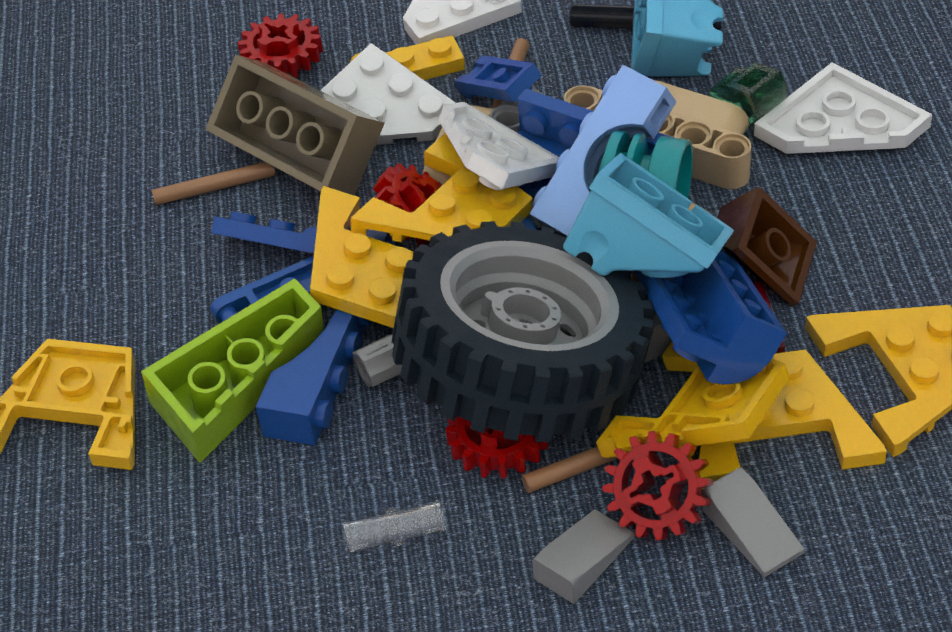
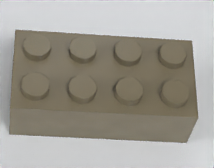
M235 54L205 130L321 191L323 186L355 195L384 122L264 62Z

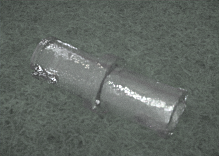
M440 500L398 511L396 506L386 508L385 514L343 522L345 538L350 553L391 542L396 547L404 545V539L438 531H447Z

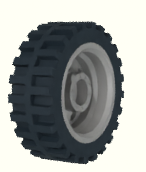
M495 221L481 222L480 228L470 229L467 225L457 226L453 228L451 236L440 232L430 238L429 247L421 244L414 251L412 260H408L406 263L391 341L394 344L392 352L394 363L402 365L400 376L407 385H418L417 396L428 405L435 401L442 406L441 415L452 421L457 417L470 421V429L484 433L486 428L504 432V439L516 441L519 434L533 435L536 442H551L552 436L556 434H564L567 440L582 437L583 429L589 427L594 432L606 428L609 417L614 419L616 415L622 416L625 413L627 403H632L655 325V322L652 320L654 314L653 304L650 300H645L647 290L640 281L631 282L632 271L620 270L613 271L606 276L599 275L591 269L593 265L592 256L587 252H581L575 258L567 253L563 248L566 238L554 234L555 229L542 226L541 231L525 228V223L511 222L510 227H497Z

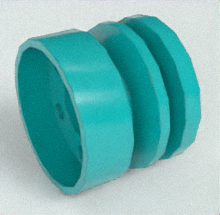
M615 130L611 133L599 172L618 154L622 153L689 199L693 170V146L689 139L661 136L658 138L652 154L648 155L647 138L644 134H635L630 143V137L626 131Z

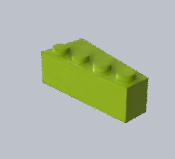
M294 278L141 371L149 403L199 463L256 408L271 372L293 360L307 349L324 331L321 306Z

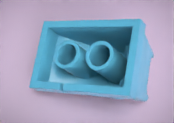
M634 0L631 69L646 77L710 75L711 63L705 62L702 55L703 53H710L712 47H719L723 43V32L713 27L715 22H723V9L711 0Z
M620 153L597 174L589 186L591 191L563 244V248L575 258L581 252L589 253L593 258L591 269L601 276L621 270L641 271L642 274L649 277L670 278L683 276L688 273H699L704 268L708 269L734 230L697 204L690 211L688 208L692 203L691 200Z

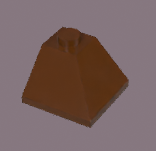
M759 186L721 206L717 219L734 230L723 246V249L729 254L734 255L743 267L789 305L795 306L799 304L817 241Z

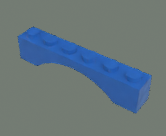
M368 229L366 236L402 247V242L393 241L389 233ZM336 309L325 330L307 349L290 362L271 372L256 405L263 437L316 446L322 429H327L331 424L333 403L337 393H343L346 388L348 367L353 359L352 352L362 347L364 329L366 326H371L373 321Z

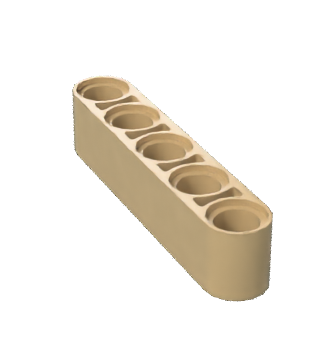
M585 85L575 86L566 91L564 101L594 111L602 99L603 90ZM670 112L658 132L675 138L689 139L692 142V178L725 189H738L748 183L752 146L751 141L746 136Z

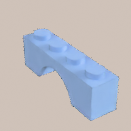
M622 65L617 75L611 76L606 82L602 92V99L595 110L588 113L583 119L579 128V135L572 147L565 150L559 157L556 164V172L547 186L542 187L536 194L530 215L542 226L553 228L557 235L567 238L591 191L589 186L597 175L611 133L615 130L626 131L629 134L630 140L637 133L644 134L648 139H654L676 104V100L667 87Z

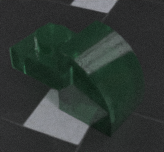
M755 62L747 69L738 66L709 89L713 98L735 104L743 109L749 117V126L754 125L755 122L787 98V86L781 71Z

